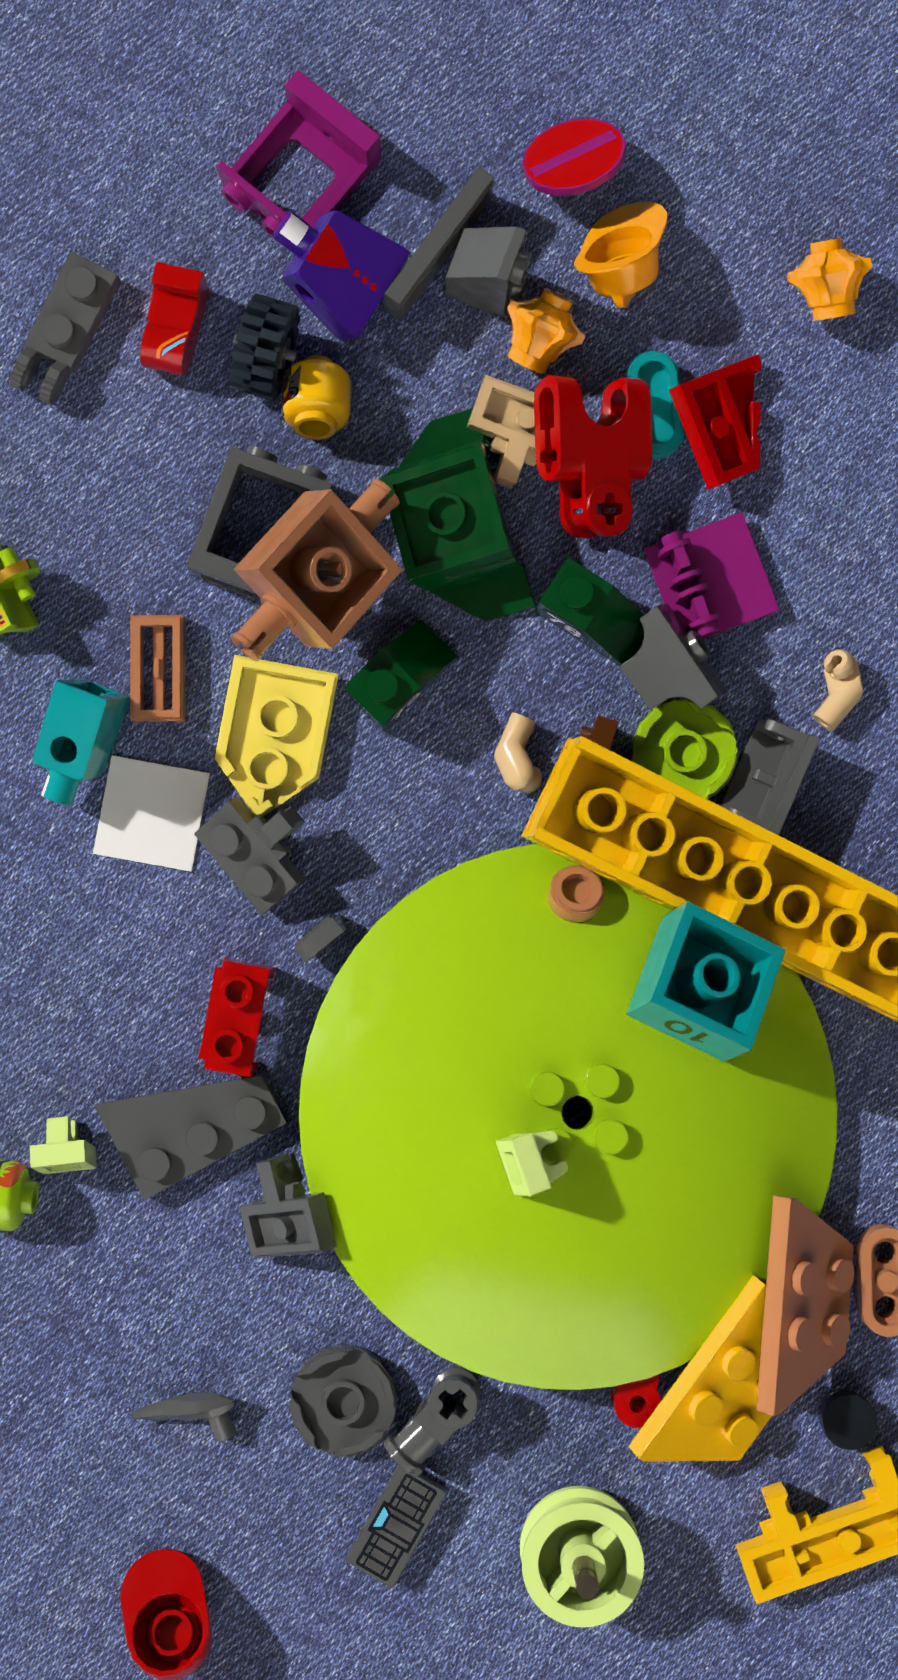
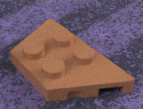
M773 1195L756 1411L772 1416H778L846 1354L847 1340L850 1335V1292L855 1274L853 1266L854 1245L800 1201L781 1195Z

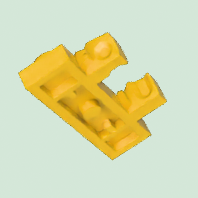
M882 1445L862 1452L871 1468L869 1476L874 1486L862 1490L865 1499L810 1518L806 1510L796 1514L793 1513L787 1499L788 1493L781 1481L761 1488L771 1518L759 1522L763 1535L735 1544L756 1604L898 1555V1473L896 1474L891 1457L885 1453Z

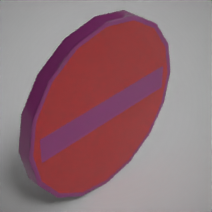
M582 118L571 119L553 125L537 135L525 149L522 167L527 183L539 192L554 196L578 195L596 189L613 178L624 164L627 152L626 142L621 130L608 121Z

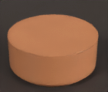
M578 865L568 866L558 871L553 877L548 900L550 907L560 918L575 923L585 922L599 912L604 899L605 888L597 873Z

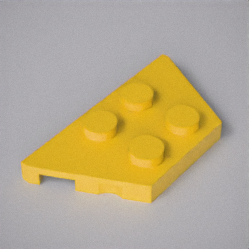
M755 1275L748 1281L729 1310L713 1329L628 1446L640 1460L644 1462L740 1461L772 1417V1415L756 1411L766 1284Z

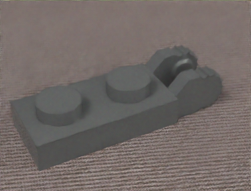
M73 252L69 253L24 343L26 348L20 352L16 364L13 366L11 376L9 377L10 386L20 391L25 390L43 358L54 364L50 366L40 386L39 400L49 405L55 404L71 373H76L121 283L117 273Z

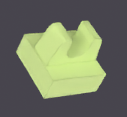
M70 1116L47 1118L46 1144L30 1146V1167L42 1174L96 1169V1147L85 1140H79L77 1121H70Z
M554 1131L516 1133L496 1141L514 1195L532 1196L550 1189V1183L567 1172L568 1165L566 1161H558L547 1165L541 1156L545 1145L558 1140L557 1134Z

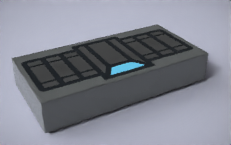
M397 1465L350 1547L345 1561L393 1589L444 1499L447 1487L423 1473L417 1477Z

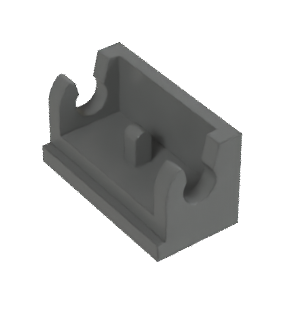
M768 719L767 722L757 720L720 806L779 835L820 739L771 719Z

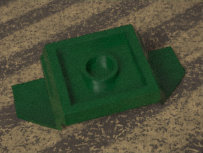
M471 408L431 420L401 465L389 471L380 480L392 489L386 497L389 498L395 493L400 501V504L390 512V517L408 581L487 622L536 608L524 563L514 555L487 457V454L492 452L490 451V439L488 436L466 429L473 410Z

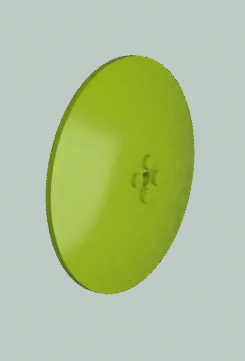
M529 844L478 857L432 878L389 910L353 949L330 986L319 1009L307 1045L301 1077L299 1103L301 1153L310 1193L324 1192L337 1247L333 1248L336 1255L357 1286L379 1311L409 1337L438 1356L469 1371L506 1383L540 1389L560 1390L614 1387L648 1379L691 1361L751 1277L755 1275L766 1284L773 1195L795 1198L818 1217L820 1216L832 1176L837 1143L838 1107L834 1070L826 1036L815 1006L798 973L783 965H780L752 1049L724 1062L626 1015L662 917L672 911L598 875L605 888V895L599 912L585 922L575 923L566 921L556 915L550 907L548 893L552 879L558 871L578 864L538 844ZM574 1096L583 1097L591 1107L589 1122L579 1129L568 1127L562 1119L564 1103ZM554 1131L557 1134L558 1140L545 1145L541 1156L547 1165L558 1161H566L568 1165L567 1172L551 1182L550 1189L532 1196L514 1195L496 1141L516 1133Z

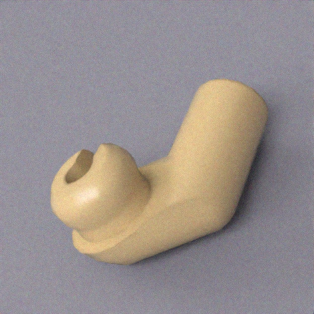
M512 712L495 750V762L505 784L514 791L521 790L524 793H531L540 786L542 781L540 768L533 766L525 750L536 722Z

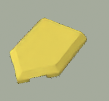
M234 655L214 759L229 778L254 817L259 814L264 817L320 778L339 674L261 659L256 662L249 657Z

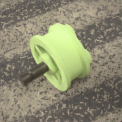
M587 1486L561 1488L541 1499L530 1511L524 1522L520 1537L523 1579L530 1597L547 1616L568 1626L594 1627L615 1619L634 1601L643 1580L644 1555L630 1514L613 1496L602 1490Z

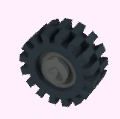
M261 294L253 295L252 301L250 300L247 305V314H243L241 330L235 334L233 344L236 345V348L233 349L232 359H234V362L230 367V375H232L230 386H232V389L276 401V397L278 398L280 395L281 387L283 388L285 371L291 367L290 361L295 362L298 355L294 345L299 333L297 327L300 323V307L298 305Z

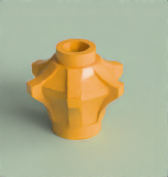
M842 238L811 243V255H807L804 262L798 268L787 273L788 282L798 288L804 295L808 307L812 308L813 321L856 314L855 300L858 299L859 286L863 277L872 267L871 258L857 256L848 248L843 249Z
M544 288L540 297L535 296L528 300L510 299L507 309L512 320L513 331L511 337L512 346L508 357L527 369L545 374L550 363H554L561 353L571 347L582 344L586 334L576 326L573 315L569 311L573 301L548 288Z

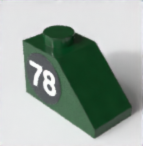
M568 557L540 599L536 614L620 667V665L633 657L644 640V628L640 621L644 614L615 586Z
M419 620L383 647L343 688L347 696L385 732L456 661L458 655L422 620Z

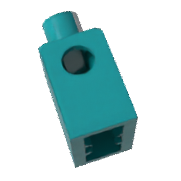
M84 678L58 680L55 682L33 756V763L49 769L41 794L44 798L71 806L73 805L80 781L85 782L102 775L130 704L129 695ZM73 742L77 747V754L73 750Z

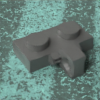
M237 797L228 801L194 833L261 915L270 911L306 879L287 857L291 850L283 842L305 822L292 805L283 812L279 811L267 822L261 814L254 817Z
M294 1153L273 1156L256 1163L263 1190V1200H255L239 1206L251 1256L262 1258L320 1253L337 1247L324 1192L305 1194L306 1190L301 1182L303 1176Z

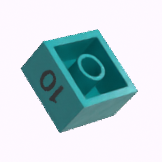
M687 901L662 917L626 1015L718 1060L727 1061L752 1049L785 949Z

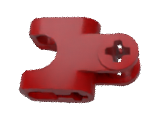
M548 375L538 383L534 393L536 464L538 472L544 480L559 481L560 483L559 515L561 524L567 533L579 539H589L597 535L609 537L621 534L628 527L632 519L631 481L644 479L649 473L652 463L651 398L649 386L644 380L633 377H622L610 383L603 391L601 414L596 423L590 419L584 408L581 385L571 377ZM582 508L583 514L575 513L576 509ZM609 508L617 509L615 513H609Z

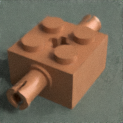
M374 479L349 509L331 489L305 491L233 570L260 597L262 603L246 623L231 636L235 646L244 645L240 649L243 654L257 662L286 627L307 647L333 649L403 569L371 535L392 509L400 504L399 498L395 493L389 498L386 497L392 490L388 485Z

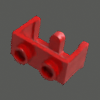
M223 958L222 967H215L199 1059L205 1060L204 1069L251 1077L257 1072L259 1061H254L268 980L269 978H274L276 967Z

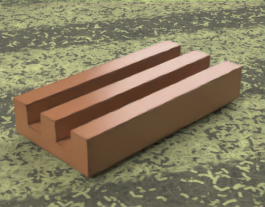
M130 615V721L133 723H144L147 721H153L154 723H165V721H174L175 723L186 722V617L184 615ZM144 627H153V710H144ZM165 627H172V710H165Z

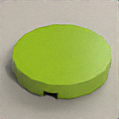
M690 699L674 700L656 707L639 724L631 743L632 762L705 799L715 796L731 780L738 762V748H736L734 731L730 722L715 707L707 705L700 709Z

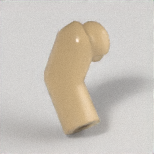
M843 649L831 651L824 660V674L829 696L812 715L822 727L831 732H834L863 695L858 662L848 651Z

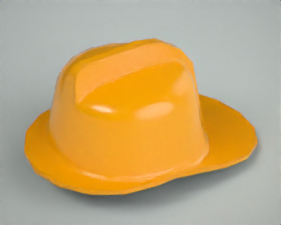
M651 201L627 204L604 215L588 232L580 253L575 259L574 267L578 272L586 273L593 289L600 296L612 297L618 308H626L636 292L648 287L657 279L659 272V243L667 225V211L662 205Z

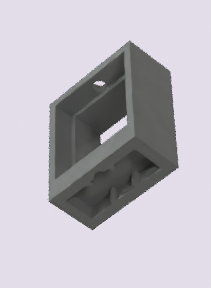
M248 446L247 452L231 447L186 565L187 569L195 578L260 601V597L233 570L238 563L213 554L243 472L302 494L305 491L331 489L334 492L333 484L326 481L328 476L316 468L303 464H298L296 470L278 464L277 456L255 446Z

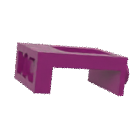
M299 70L284 85L287 97L285 105L237 162L230 168L221 160L216 166L223 187L221 193L224 198L238 211L245 213L249 209L263 220L261 225L271 237L287 213L252 186V184L285 145L291 142L300 144L331 169L335 175L332 183L302 217L312 227L322 215L334 210L338 211L382 159L380 135Z

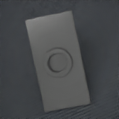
M669 604L657 606L640 618L644 628L643 644L640 650L620 665V667L649 710L664 704L672 697L690 699L701 709L728 692L707 662V659L711 657V653L706 643L696 631L692 630L689 633L686 631Z

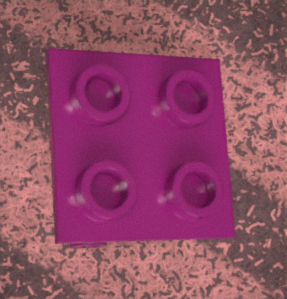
M742 512L682 534L681 530L663 536L661 538L662 542L643 549L663 604H669L688 633L694 630L702 639L780 610Z

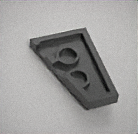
M264 1074L94 1104L144 1200L288 1122Z

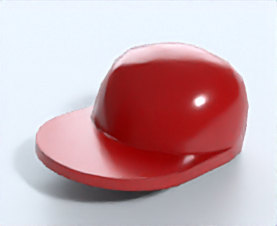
M160 1549L147 1553L131 1566L121 1587L120 1599L127 1645L134 1662L148 1676L159 1680H181L194 1673L206 1660L212 1645V1624L209 1617L202 1575L193 1560L180 1551Z

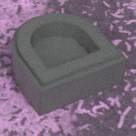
M340 914L330 915L295 944L296 947L294 949L303 961L307 963L347 932L350 927Z

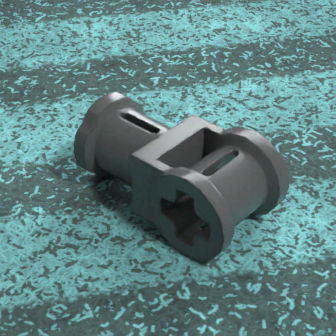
M452 1366L440 1372L433 1383V1390L420 1403L410 1421L396 1436L389 1435L383 1442L391 1458L406 1472L417 1477L420 1476L425 1470V1460L439 1444L443 1446L457 1429L463 1428L472 1422L477 1413L481 1390L479 1381L473 1372L459 1366ZM460 1389L465 1393L463 1403L456 1400L450 1405L445 1401L447 1392L453 1395Z

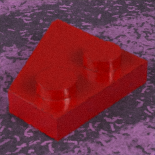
M759 354L687 381L669 390L708 490L760 468V442L757 430L761 423V402L754 401V374L761 371V358Z

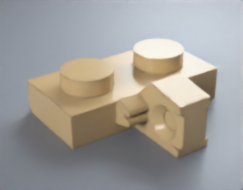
M485 375L466 429L493 438L490 451L501 455L493 477L494 482L512 489L513 485L517 484L523 463L533 467L536 465L534 392Z

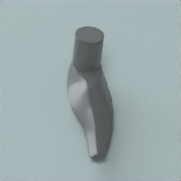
M201 1392L179 1395L155 1402L133 1412V1419L143 1420L179 1419L188 1422L196 1419H208L217 1441L228 1440L236 1434V1429L229 1410L234 1407L235 1402L215 1393Z

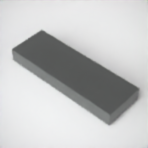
M480 166L384 293V310L397 320L404 319L458 246L464 228H471L492 200L494 177Z

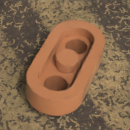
M877 1224L869 1227L861 1234L856 1246L857 1310L863 1323L874 1333L884 1337L898 1336V1229L888 1224ZM882 1242H889L891 1246L889 1256L883 1260L876 1259L875 1248ZM885 1296L890 1297L892 1300L890 1310L883 1314L877 1313V1301Z

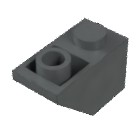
M519 227L464 228L445 277V296L504 318L510 299L521 300L529 278L527 269L532 253L524 251L527 230Z

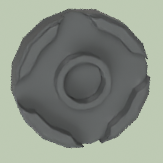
M339 1344L319 1350L303 1363L293 1381L289 1407L294 1427L308 1445L317 1450L321 1449L325 1452L333 1453L332 1456L350 1457L369 1451L385 1438L395 1418L398 1394L393 1374L380 1357L361 1346Z

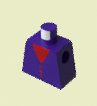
M291 210L278 224L272 236L295 255L282 276L284 283L340 341L358 338L383 298L384 293L411 253L405 247L342 212L335 210L322 215L313 227Z

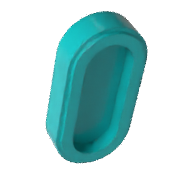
M648 351L638 355L631 362L626 377L642 379L649 386L651 398L652 459H664L677 451L685 434L669 392L670 389L680 385V374L676 363L671 357L662 352Z

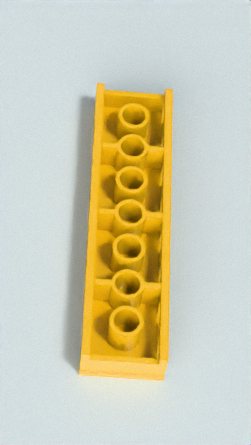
M583 736L567 739L521 835L522 837L671 911L687 901L785 949L781 965L898 1022V895Z

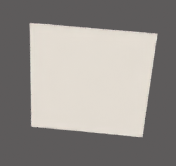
M112 755L93 854L192 872L198 840L194 833L200 828L210 773Z

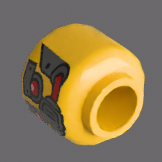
M312 355L294 363L285 371L281 413L285 422L298 435L313 440L326 439L333 436L336 431H339L347 424L351 407V379L346 370L333 363L328 357Z

